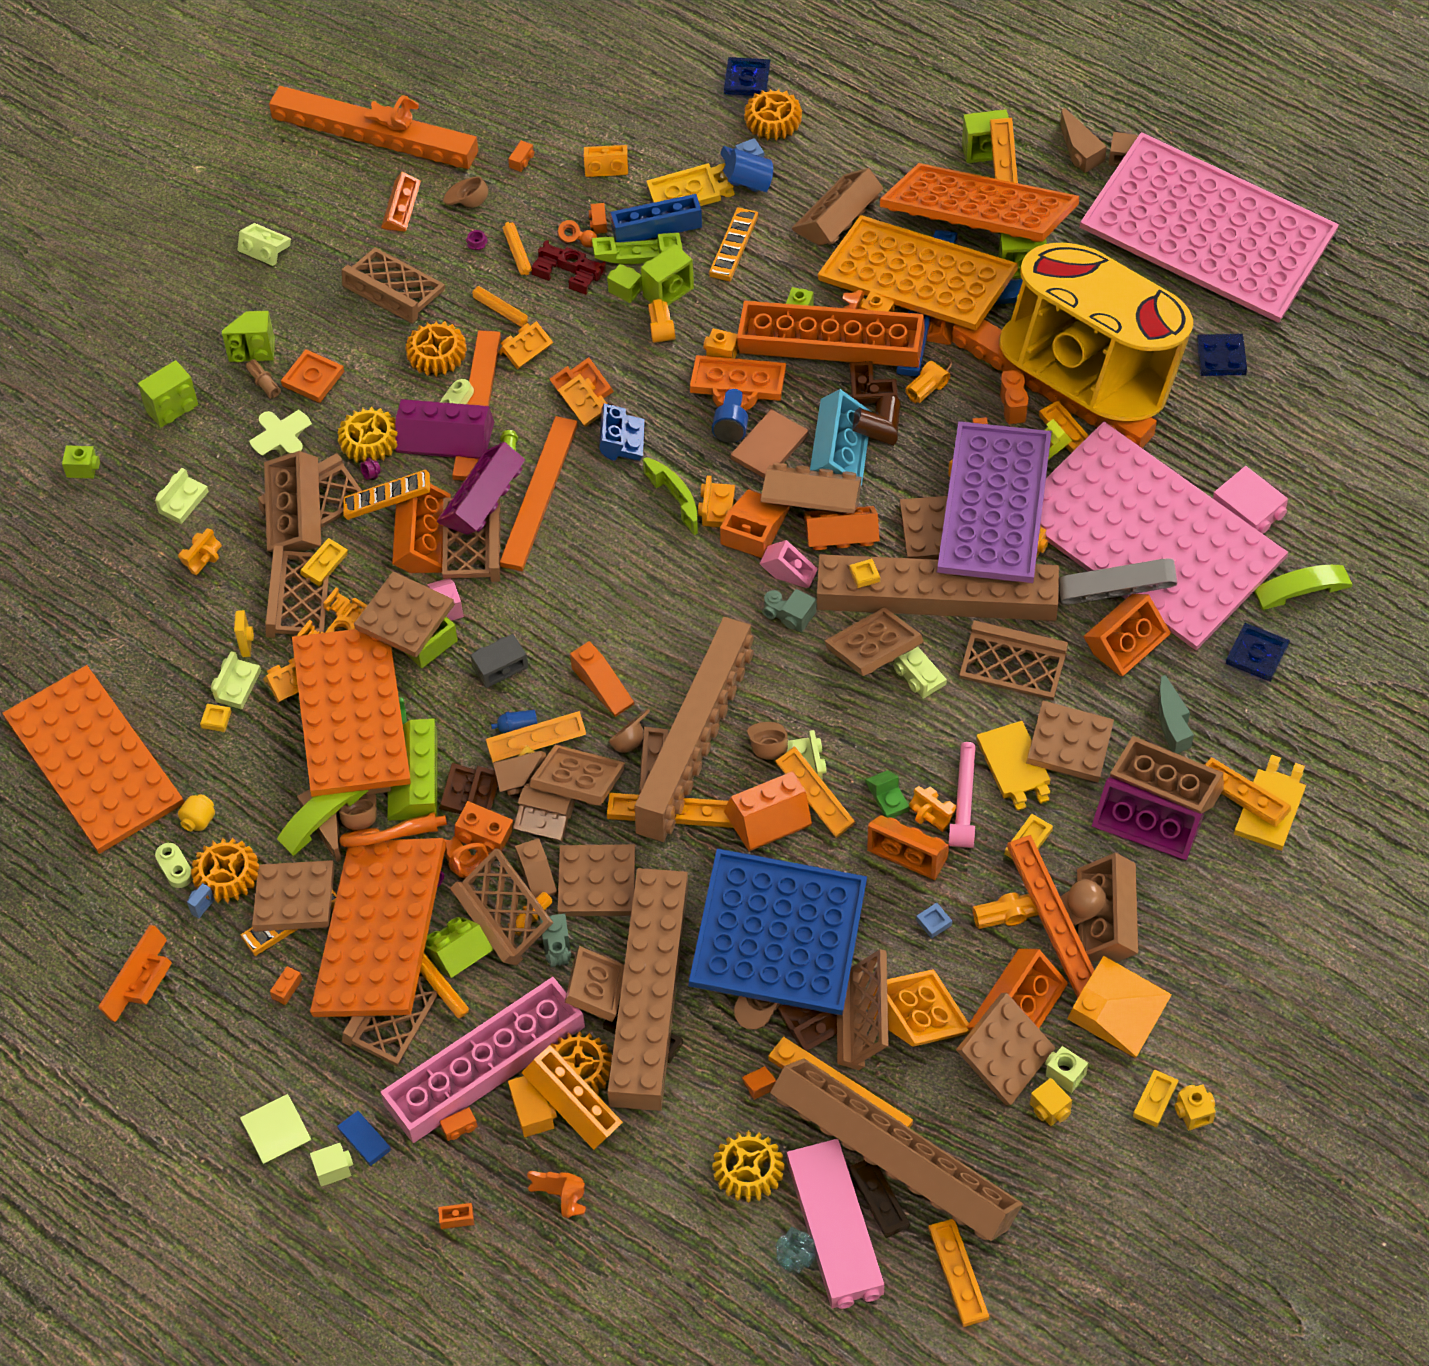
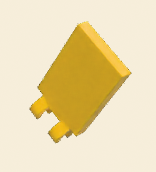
M708 163L647 180V187L653 203L696 194L700 206L721 201V195L725 197L734 196V186L728 182V178L723 172L725 163L712 168Z
M1023 721L977 734L976 741L1003 799L1011 797L1017 811L1026 808L1025 802L1027 798L1024 792L1034 790L1040 804L1050 800L1048 797L1050 790L1047 786L1050 785V778L1046 769L1026 764L1032 740Z
M1271 755L1266 771L1258 769L1253 783L1291 805V811L1277 827H1274L1243 807L1234 835L1282 851L1306 785L1300 783L1305 766L1295 763L1291 776L1277 772L1281 758Z

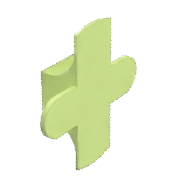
M297 410L283 420H280L273 412H263L259 416V423L266 431L249 442L252 448L262 456L271 450H276L281 456L286 452L290 454L302 451L303 446L298 436L312 423L307 415L300 410Z

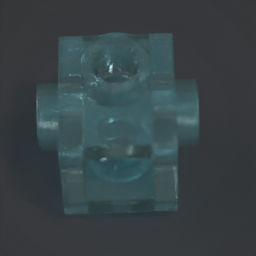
M792 1226L786 1235L783 1234L779 1238L775 1246L778 1263L788 1271L794 1270L799 1274L804 1267H810L816 1256L814 1253V1240L807 1233L799 1231Z

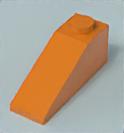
M590 641L570 653L572 670L614 717L634 705L633 699L604 656Z

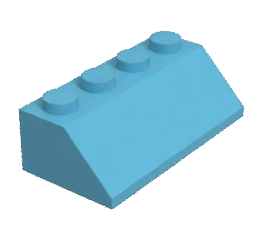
M841 389L820 400L810 470L831 469L835 474H842L845 471L854 472L856 476L862 477L863 480L869 437L853 431L854 412L858 408L870 410Z

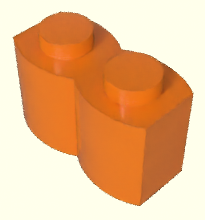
M1009 370L1002 373L1000 398L1004 404V417L1008 424L1025 423L1027 419L1028 394L1024 389L1025 379L1020 370Z

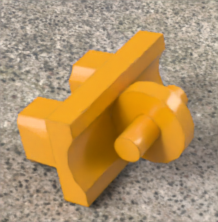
M209 528L203 534L196 533L192 538L193 545L189 550L183 549L178 554L182 564L187 566L194 575H198L209 561L215 563L219 559L217 551L222 545L215 538L213 530Z
M918 786L914 789V796L909 803V807L917 813L915 821L922 824L927 820L940 831H945L951 818L954 816L956 805L950 801L941 803L937 800V791L932 787L923 789Z

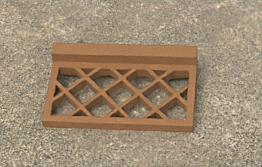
M376 247L352 267L346 265L342 268L343 287L412 324L418 319V313L445 290V284ZM374 257H378L383 262H371ZM397 267L401 271L388 272V268ZM385 268V272L373 273L372 269ZM369 269L370 273L364 274L359 270ZM405 277H416L418 280L406 281ZM390 278H402L403 282H390ZM375 279H387V283H381ZM432 286L435 289L424 291L423 287ZM420 287V291L408 292L407 288ZM404 288L405 292H398L394 289ZM422 297V300L419 303L411 299Z
M338 453L318 463L319 486L327 487L325 496L319 495L320 501H323L320 510L321 528L343 516L342 506L346 491L355 493L362 491L343 465ZM340 473L346 478L344 485L332 483L333 477ZM330 488L343 490L341 499L328 497ZM265 494L258 497V504L263 515H266ZM326 503L339 504V508L334 513L326 512Z
M453 497L443 498V511ZM500 497L497 500V508L484 519L486 521L485 528L479 533L476 531L470 533L474 537L467 543L459 538L463 533L457 532L454 534L448 527L443 526V579L490 577L491 582L500 581ZM478 540L485 545L479 552L471 547ZM456 541L462 547L453 553L448 547ZM465 551L474 555L468 562L460 558ZM477 560H480L485 564V569L475 570L471 566ZM454 561L462 566L458 570L448 571V566Z
M274 545L266 616V637L275 638L276 633L297 635L305 626V623L312 618L319 623V628L314 630L320 633L324 632L326 610L323 608V602L327 599L329 575L324 579L323 586L315 591L309 585L311 583L310 578L304 580L297 574L315 553L283 551V546ZM288 559L299 560L302 564L292 569L287 564ZM294 577L300 584L291 589L285 582ZM304 587L311 594L302 600L296 592ZM292 596L298 603L289 609L283 601ZM316 598L321 603V606L313 611L307 603ZM303 607L309 614L300 620L294 612ZM288 616L296 622L292 626H281V621Z
M974 620L959 678L1054 700L1068 652V642ZM974 642H983L987 645L988 649L977 655L973 649ZM1005 647L1010 650L1012 655L1001 660L995 651ZM992 653L997 663L986 668L981 658ZM1024 653H1030L1034 656L1035 661L1024 666L1019 656ZM1049 658L1059 660L1058 666L1050 671L1043 664V661ZM1016 659L1021 668L1010 674L1004 664ZM977 661L982 671L977 674L967 673L968 665ZM1039 664L1045 674L1033 679L1028 669ZM1001 667L1006 676L997 680L993 679L989 672ZM1024 672L1030 682L1023 686L1016 684L1013 678ZM1048 678L1052 684L1051 692L1040 690L1037 683Z
M495 848L462 883L456 882L450 888L472 920L480 925L492 948L503 963L517 966L523 960L521 955L553 924V921L500 849ZM496 859L500 862L499 874L491 873V864ZM478 877H484L482 891H476L472 885ZM490 877H499L497 891H489ZM505 877L513 879V892H504ZM488 895H497L496 909H489L487 906ZM503 895L512 896L511 910H502ZM519 896L526 897V910H517ZM501 913H510L509 928H503L500 924ZM517 914H526L524 928H515ZM532 914L539 915L543 920L536 929H531ZM515 932H524L523 943L517 947L514 943Z
M879 949L851 967L843 1014L837 1015V1064L856 1070L865 1067L866 1059L888 1047L887 954L882 949ZM876 963H877L876 970H875V972H873V969H874V967H875V965H876ZM871 977V981L866 989L865 987L869 981V978ZM877 985H878V990H877L875 996H873V994H874V992H875V989H876V987H877ZM870 1001H872L868 1012H866V1009H867V1007H868ZM877 1010H878V1015H877L876 1019L874 1020L873 1018H874V1016H875V1014H876V1012H877ZM870 1025H872V1028H871V1030H870V1032H869V1035H868V1037H867L866 1034H867V1032H868V1030H869ZM879 1032V1041L877 1043H874Z
M423 975L419 976L417 986L420 994L415 995L414 1001L422 999L424 1004L423 1011L395 1019L393 1015H390V1020L376 1023L374 1016H352L343 1032L342 1043L350 1047L355 1045L398 1067L437 999V992L432 990L424 993L420 982L426 979ZM410 1020L411 1032L399 1035L396 1024ZM392 1025L395 1037L382 1040L378 1029ZM375 1030L377 1042L368 1044L360 1040L363 1033ZM398 1042L400 1051L394 1057L386 1053L384 1045Z

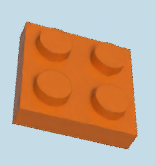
M305 349L282 378L281 384L289 390L320 403L345 372L344 366Z

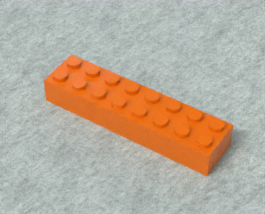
M744 301L737 342L739 353L842 362H873V364L919 368L925 332L924 314Z

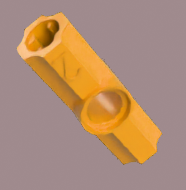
M1014 892L1001 896L998 901L973 906L972 909L974 922L978 929L1003 923L1007 926H1016L1023 923L1029 917L1038 916L1030 895L1019 896L1018 893Z

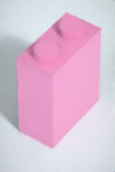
M1247 466L1231 477L1213 494L1215 501L1262 534L1268 531L1274 521L1281 520L1287 513L1288 498Z

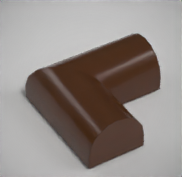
M873 362L850 363L851 395L860 404H876V401L882 396L890 395L898 398L897 379L874 380Z
M890 395L882 396L876 401L875 413L858 408L854 412L853 431L894 446L898 440L900 400Z

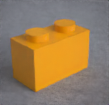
M522 1076L508 1080L510 1094L524 1138L554 1129L553 1119L557 1118L555 1108L550 1103L548 1104V1101L527 1078Z

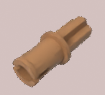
M255 359L246 364L247 370L255 378V384L260 386L270 399L280 394L281 389L272 380L271 374L268 371H264Z

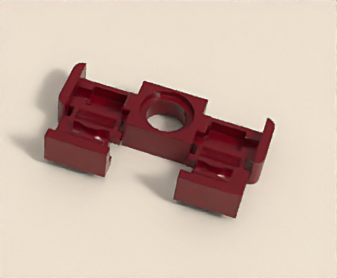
M549 240L544 241L543 247L538 249V259L531 266V275L547 281L551 279L550 273L553 266L575 273V277H571L568 280L569 289L585 295L588 293V286L594 280V276L595 281H598L606 271L605 261L602 263L592 261L586 258L585 253L568 247L565 250L549 244ZM568 259H576L577 261H576V262H573V263H570V262H567L566 260H568Z

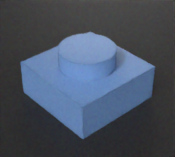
M755 138L735 145V149L764 158V151Z
M202 883L188 898L187 903L190 912L197 918H200L215 900L211 888Z
M935 903L916 916V921L931 939L952 926V920L938 903Z

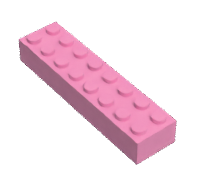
M551 977L380 1092L384 1106L412 1143H415L440 1126V1120L464 1110L526 1068L551 1043L558 1045L559 1037L566 1040L568 1032L573 1036L585 1028L582 1011L579 1008L564 1003L566 992L554 977Z

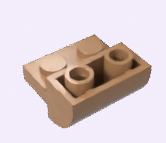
M526 783L518 800L519 809L513 829L563 841L568 819H571L576 799H567L550 792L544 793L538 789L530 788V783Z

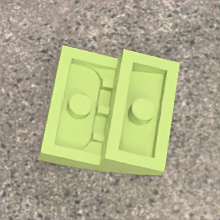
M288 1094L240 1117L263 1164L311 1141Z

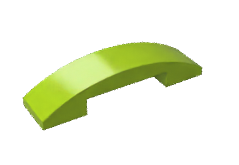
M680 233L658 234L657 240L615 242L614 237L592 238L594 258L619 264L645 263L674 244L682 249Z
M644 458V474L655 488L662 485L667 487L681 505V520L693 535L698 534L697 509L693 496L686 484L667 466L654 459Z
M1318 565L1295 570L1261 584L1254 593L1262 610L1285 605L1288 598L1327 588L1329 593L1350 588L1353 584L1344 565Z
M368 790L314 796L287 823L277 838L278 842L294 856L312 841L310 835L345 804L351 807Z

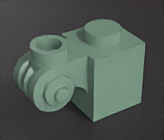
M795 589L789 599L783 601L779 591L771 590L765 594L762 613L769 619L776 617L787 628L795 629L802 633L816 613V598Z
M565 913L551 915L549 917L553 924L542 934L546 961H548L551 967L569 965L571 951H568L570 950L566 915Z

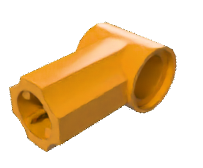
M661 299L653 300L652 303L648 304L653 343L675 340L674 323L670 319L667 302Z
M929 361L922 368L920 375L905 388V393L912 402L921 403L935 389L941 390L949 382L951 374L935 362Z

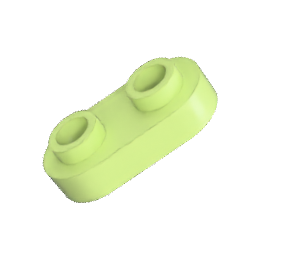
M466 379L457 380L451 385L440 402L467 404L474 393V388Z
M165 843L159 846L155 857L170 885L175 888H183L189 885L193 879L191 867L179 847L173 843ZM171 852L170 855H164L165 853ZM182 870L180 874H175L177 871Z

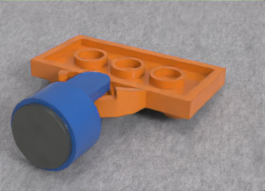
M696 355L690 383V393L713 395V401L718 407L715 410L712 423V432L716 438L729 443L742 440L746 435L748 424L746 410L752 408L758 399L781 401L786 363Z

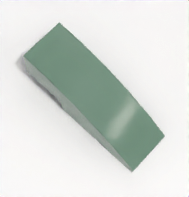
M1164 675L1161 677L1159 686V718L1162 731L1170 749L1178 754L1192 747L1194 734L1188 727L1190 711L1167 676Z

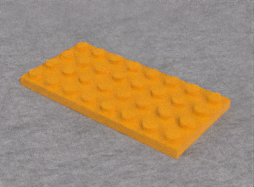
M860 215L817 275L819 281L853 292L861 290L866 296L872 291L895 301L894 305L976 331L1017 272L1018 265L1006 259Z

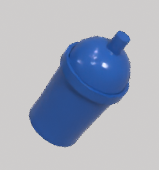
M535 710L505 712V714L499 716L496 724H491V728H498L504 734L537 724Z

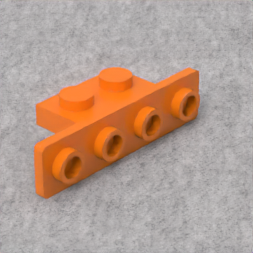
M149 925L98 1007L110 1021L116 1022L128 1002L146 1005L172 964L167 957L158 956L167 938L154 925Z

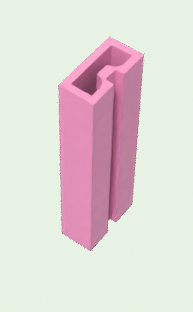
M839 1139L788 1151L787 1165L831 1309L851 1307L854 1304V1300L860 1298L866 1302L879 1299L881 1295H884V1282Z

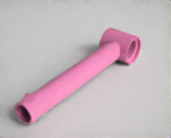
M971 742L962 743L960 748L955 824H950L949 846L974 848L975 826L970 825L975 744Z

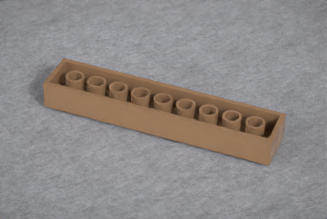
M819 555L817 610L875 613L885 607L895 614L1056 621L1059 565L1036 564L1033 583L937 573L938 560ZM873 559L880 575V582L857 588L849 570L850 565Z
M723 617L635 804L636 834L661 842L665 841L667 834H672L676 823L674 819L677 814L680 815L684 807L685 801L683 799L685 795H690L692 791V780L701 771L703 756H708L711 748L710 741L712 737L716 738L719 731L720 719H725L728 711L727 704L729 700L733 701L736 695L737 682H742L745 674L744 667L746 663L750 664L754 650L751 649L754 636L751 635V624Z
M637 868L608 1085L609 1107L662 1111L689 889L688 872Z
M805 1058L784 1066L770 1092L777 1097L776 1100L780 1104L792 1107L798 1111V1115L802 1119L814 1122L820 1126L819 1129L823 1133L835 1136L841 1140V1144L845 1148L852 1151L856 1150L863 1155V1159L866 1162L880 1166L886 1170L887 1176L894 1180L902 1181L908 1185L907 1188L911 1192L923 1195L929 1199L933 1207L947 1211L952 1215L954 1221L974 1229V1233L981 1239L992 1241L1008 1231L1023 1205L1022 1202Z

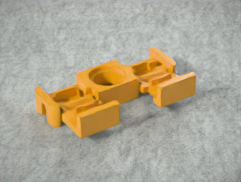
M335 588L323 602V608L327 611H334L337 616L325 633L334 632L338 627H344L347 630L355 629L354 623L367 605L357 598H352V603H350L351 600L339 594V589ZM309 620L297 636L307 635L308 632V635L319 634L320 632L314 630L315 627L312 625V621Z

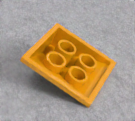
M1103 956L1067 1019L1136 1058L1172 994Z
M934 969L887 979L888 1030L912 1047L970 1033L967 1028L968 1021ZM877 985V987H876V989H875V992H874L873 996H875V994H876V992H877V990H878V985ZM870 1001V1003H869V1005H868V1007H867L868 1010H869V1008H870V1005H871L872 1001ZM877 1010V1012H876V1014H875V1016H874V1020L876 1019V1017H877V1015H878V1010Z

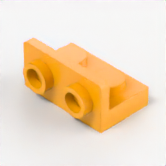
M627 145L584 147L585 176L628 175Z
M537 321L531 326L528 323L517 331L519 333L513 338L510 335L501 342L502 347L498 353L501 356L505 354L517 370L553 344V341Z
M579 374L559 388L558 391L584 427H586L601 416L602 406L604 403L607 404V402L601 395L599 397L595 395L593 390L596 388L590 379L584 380L581 374Z
M707 475L706 484H701V497L704 500L703 503L699 502L698 516L702 517V526L721 527L728 511L734 504L735 485L712 483V476Z
M294 658L288 661L289 665L283 668L277 665L267 670L268 675L263 679L265 683L269 684L278 703L299 693Z

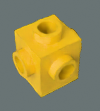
M1204 1084L1196 1087L1195 1085L1186 1086L1178 1093L1177 1101L1174 1104L1175 1111L1179 1118H1183L1188 1131L1213 1123L1216 1113L1214 1109L1215 1101L1211 1092L1207 1093Z

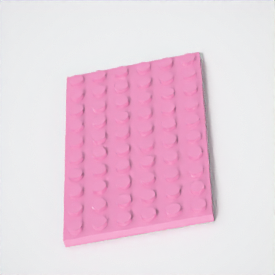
M1141 132L1081 220L1079 228L1280 323L1336 233L1339 224Z
M1103 422L1046 478L1040 526L1047 530L1046 540L1085 570L1094 571L1159 559H1173L1175 561L1176 586L1136 594H1149L1170 632L1196 651L1288 556V552L1106 422ZM1124 595L1122 597L1126 599L1130 595Z

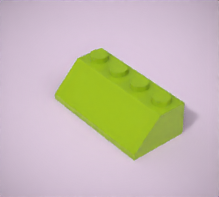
M435 718L409 720L403 724L411 784L393 786L391 791H388V821L408 820L435 812V817H438L437 729Z

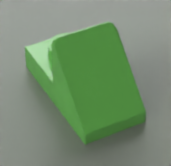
M887 770L865 779L869 790L885 817L894 818L909 812V805L899 789V777Z

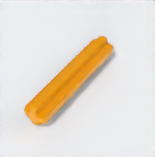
M506 222L505 226H503V231L519 273L527 276L532 271L527 254L513 222Z
M477 286L472 291L473 298L520 327H523L528 322L526 314L484 288Z
M423 954L420 973L457 1018H462L468 1013V1006L426 954Z

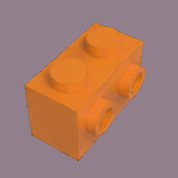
M467 801L455 824V837L465 844L482 843L486 846L488 853H491L495 848L500 849L502 852L513 832L512 819Z

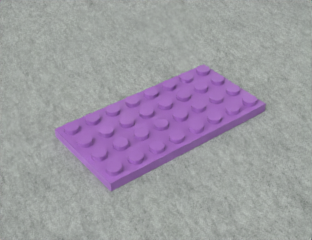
M958 421L937 573L1033 583L1052 431Z

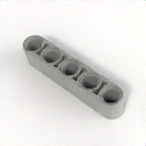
M1159 559L1062 576L1059 578L1058 583L1060 600L1062 604H1076L1174 587L1177 585L1175 561L1173 559Z

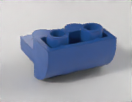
M723 146L720 154L725 160L726 165L723 172L728 178V182L735 186L744 185L754 192L760 190L767 193L773 177L772 161L742 150Z
M604 403L601 409L600 452L606 458L613 461L618 456L640 461L643 457L645 419L626 415L625 408Z

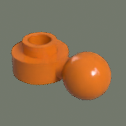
M572 220L563 221L557 231L558 237L562 242L569 244L580 240L581 244L587 248L593 247L592 238H597L595 232L591 230L581 232L578 224ZM570 229L572 235L566 236L564 231Z

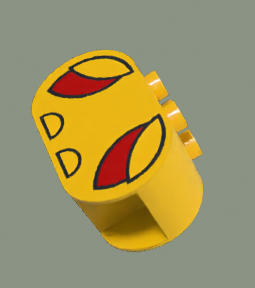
M1049 243L1038 246L1028 252L1021 264L1020 273L1023 281L1012 318L1003 327L1000 334L999 345L1004 356L1015 366L1102 417L1118 421H1138L1159 413L1166 405L1193 328V318L1188 307L1174 294L1095 249L1072 243Z

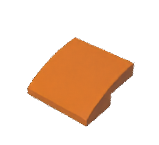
M589 357L570 370L567 366L549 379L558 391L559 388L581 374L584 380L589 378L596 388L593 392L597 397L601 395L605 398L614 392Z

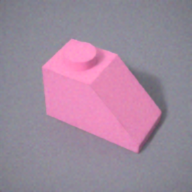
M787 540L769 545L760 562V565L775 579L804 588L811 586L818 570Z
M451 578L427 584L428 588L454 599L455 605L446 616L449 620L453 621L464 617L461 600L455 583Z

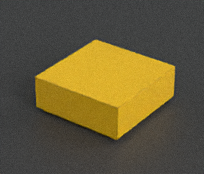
M873 559L850 565L849 570L857 588L880 582V575Z
M207 704L200 722L201 728L225 732L232 712L231 708Z

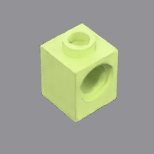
M1063 1046L1057 1053L1053 1051L1045 1062L1047 1066L1046 1077L1052 1078L1058 1085L1070 1093L1075 1090L1087 1074L1088 1062ZM1068 1066L1070 1070L1064 1071L1061 1070L1059 1067Z

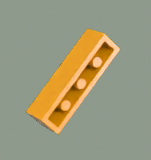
M551 1045L521 1072L593 1150L623 1123Z

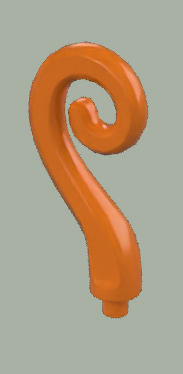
M435 812L405 820L382 831L377 828L354 830L341 835L339 842L344 847H356L426 832H438L437 827L447 825L446 816L435 817Z

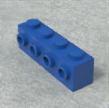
M696 194L610 212L611 227L616 242L641 241L655 238L658 234L678 233L702 228V210Z

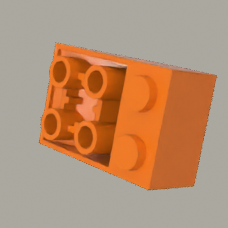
M748 489L728 511L720 527L721 545L762 558L767 547L772 544L791 506L761 502L762 494Z

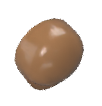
M472 177L453 185L446 192L443 201L446 205L461 203L468 208H476L486 200L489 192L488 186L482 177Z
M649 709L636 716L608 741L615 751L627 753L640 745L644 736L640 721L650 712Z
M761 722L747 729L752 750L757 757L773 760L780 758L787 752L788 735L781 724Z
M364 794L351 807L345 804L338 810L344 827L350 830H362L370 827L376 821V794Z
M1086 879L1074 883L1070 890L1060 897L1074 926L1096 916L1103 909L1106 901L1104 890L1094 881Z
M739 996L734 1007L735 1018L746 1029H760L769 1022L774 1011L781 1004Z

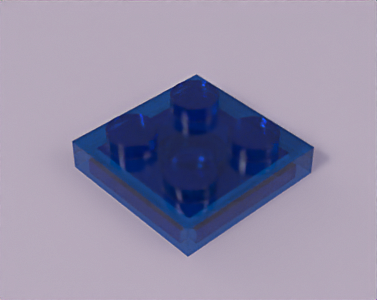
M728 57L724 94L754 96V93L760 95L761 90L767 92L771 66L770 59Z
M1243 334L1197 335L1201 376L1247 374Z
M1244 623L1226 659V664L1271 682L1289 647L1290 640Z

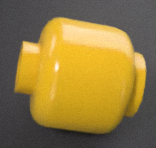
M202 794L188 797L178 811L181 826L190 832L193 830L203 831L215 816L214 803Z

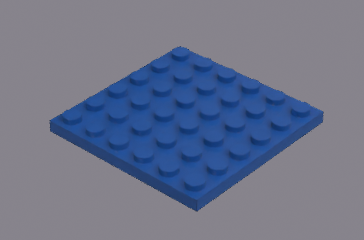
M717 849L688 986L842 1015L867 876Z

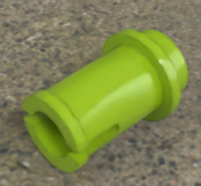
M513 430L503 431L500 441L506 442L516 451V442L518 441L516 432Z

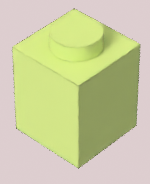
M341 1143L310 1153L321 1187L351 1176L349 1167L353 1165L349 1150L343 1152Z

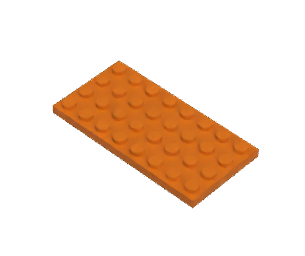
M918 163L880 198V207L888 208L890 211H902L912 216L920 215L931 220L939 219L948 221L950 224L967 225L973 229L981 228L992 233L1000 232L1009 234L1012 237H1024L1034 242H1043L1079 205V196L922 163Z
M356 629L292 637L311 797L411 784L391 646Z
M88 665L2 713L9 726L98 854L184 804V799Z
M444 838L387 840L375 844L347 848L310 1009L313 1017L411 1015L446 847Z

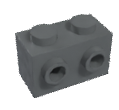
M514 634L501 637L496 642L486 647H481L470 654L472 667L485 688L529 668L527 654Z

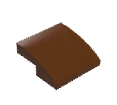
M452 763L439 809L461 814L467 801L491 810L498 786L495 771L478 765L475 770Z
M785 1004L776 1009L791 1035L805 1051L837 1034V1014Z

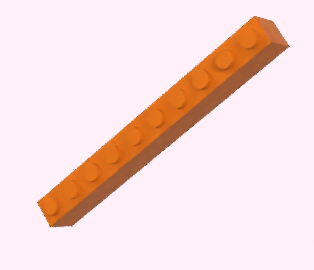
M280 85L269 103L271 116L278 121L323 131L469 170L478 153L477 136L412 120V123L406 130H392L378 121L364 117V114L372 109Z
M983 320L976 331L957 324L953 327L952 342L956 346L964 348L976 358L986 361L992 367L1002 372L1020 370L1024 375V385L1028 386L1032 391L1045 396L1052 403L1059 401L1069 413L1079 416L1089 425H1094L1098 428L1103 422H1106L1141 448L1155 435L1157 420L1152 417L1138 421H1118L1102 417L1012 364L1000 349L999 339L1002 330L988 321Z

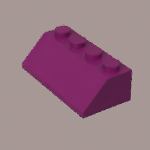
M401 399L396 415V431L398 432L396 436V453L480 459L484 451L488 449L494 426L490 407Z
M506 442L485 450L436 522L466 535L475 531L479 532L486 524L484 520L486 516L493 513L497 508L499 497L504 496L510 489L509 483L512 478L515 479L523 469L521 465L525 458Z
M1110 776L1106 780L1092 827L1187 860L1205 812L1200 814Z

